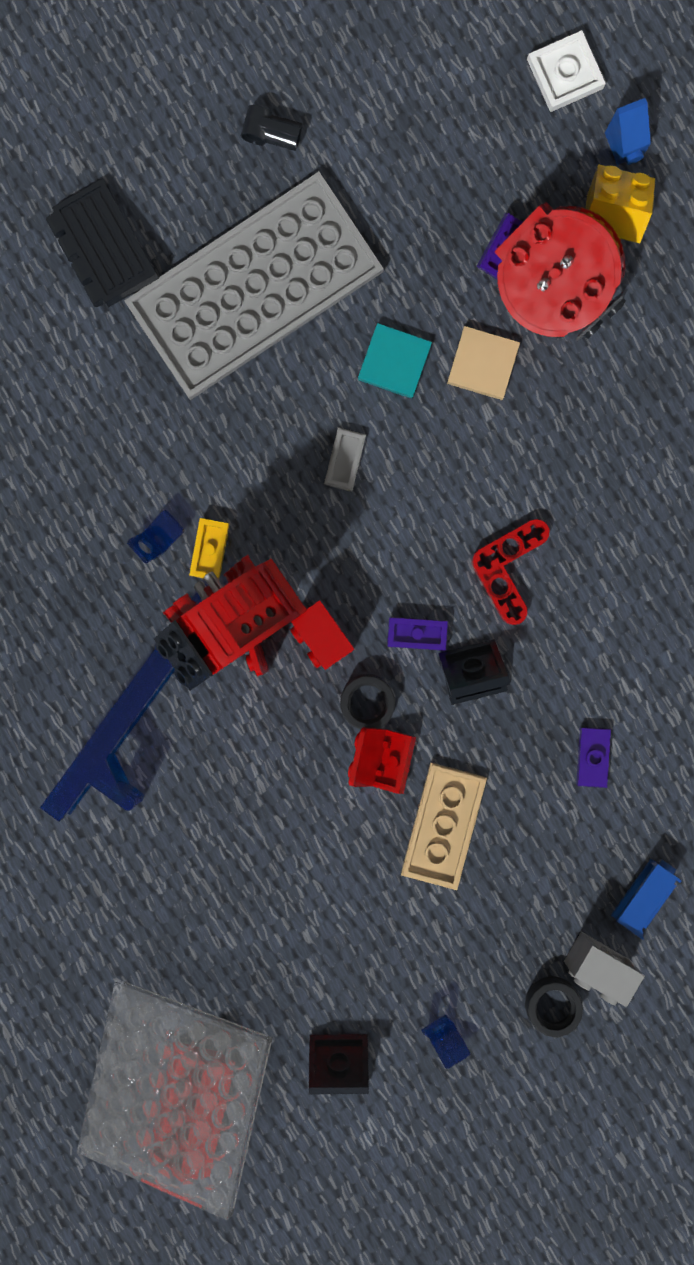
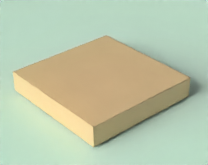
M464 326L447 384L503 400L520 342Z

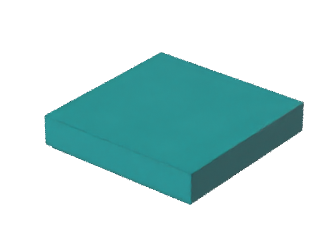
M377 323L358 380L413 399L432 342Z

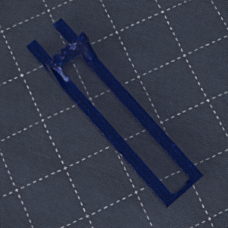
M197 592L191 599L197 604L203 601ZM155 648L40 808L57 821H62L67 814L71 815L92 786L126 811L132 810L144 799L143 793L129 783L116 753L174 674L175 669L168 659H164L159 654L157 648Z

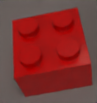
M320 600L309 607L306 612L291 621L294 627L289 630L299 644L305 641L311 651L307 655L316 668L322 665L324 670H326L355 650Z

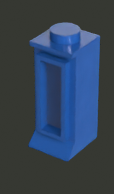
M650 859L611 916L622 926L644 940L643 927L645 929L648 927L675 889L676 885L674 883L676 881L681 883L682 881L674 875L676 869L664 860H661L658 864Z

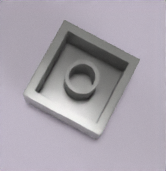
M582 931L564 960L569 968L568 973L575 978L574 982L588 991H590L591 987L601 993L599 996L614 1006L618 1002L627 1007L645 977L630 959Z

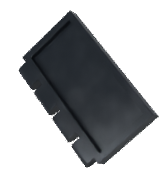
M103 179L52 207L54 213L47 216L46 221L54 236L59 238V245L68 261L72 262L71 266L81 284L85 286L84 290L94 307L106 304L109 308L159 279Z

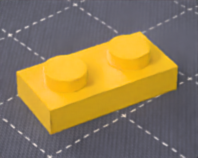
M200 518L189 576L204 578L206 574L212 571L218 580L220 579L229 523Z

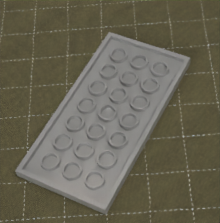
M317 172L124 301L188 398L192 400L383 273L384 268L321 173Z

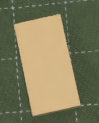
M430 762L401 876L454 890L458 889L487 777Z

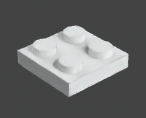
M582 30L528 54L527 61L550 112L600 91L606 84Z

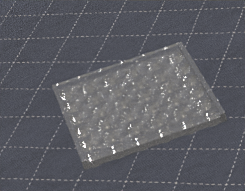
M125 981L115 982L76 1153L228 1220L233 1216L273 1037Z

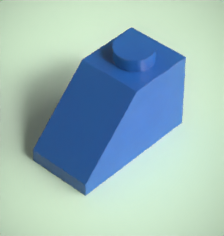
M646 98L617 108L605 131L617 165L627 162V165H631L644 158V154L651 144Z

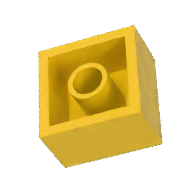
M598 164L588 191L586 209L599 214L608 221L620 239L640 243L653 211L655 178H651L644 173L635 174L623 171L616 166Z

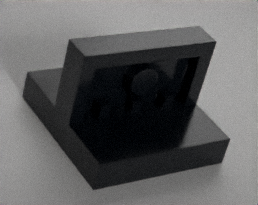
M495 639L438 653L451 705L508 691L507 685H510L509 675Z
M368 1034L310 1035L309 1095L369 1094Z

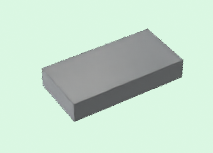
M342 428L337 429L324 485L353 491L366 434Z

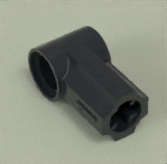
M249 105L240 136L248 143L253 144V141H256L255 144L259 146L269 143L296 151L301 137L302 123L275 116L265 107Z

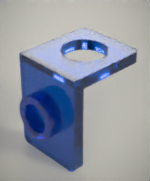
M164 510L144 532L130 538L127 544L147 564L163 555L184 533V529L167 510ZM138 542L147 545L151 553L144 552Z
M447 1015L442 1016L421 1030L423 1035L430 1039L446 1069H450L471 1055L453 1020Z

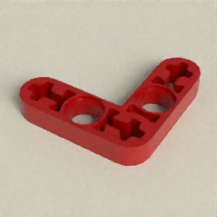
M539 519L531 520L475 552L472 557L474 571L500 617L509 625L522 623L527 617L528 610L504 565L547 541L550 533L549 527L544 521ZM531 525H534L535 528L541 527L543 530L540 534L541 539L538 541L534 537L526 541L529 547L525 549L523 540L517 535V532L521 531L523 537L532 531ZM513 539L517 542L518 551L516 554L507 555L504 553L502 544L505 540ZM496 545L497 552L504 561L499 563V558H496L489 563L491 568L479 567L477 563L481 560L479 555L483 553L485 557L495 553L491 547ZM497 578H501L507 583V590L503 595H497L491 589L492 582ZM511 593L515 596V599H510L512 606H519L521 608V611L518 612L519 618L517 620L514 617H507L506 613L509 612V607L506 602L501 606L498 600L507 598Z

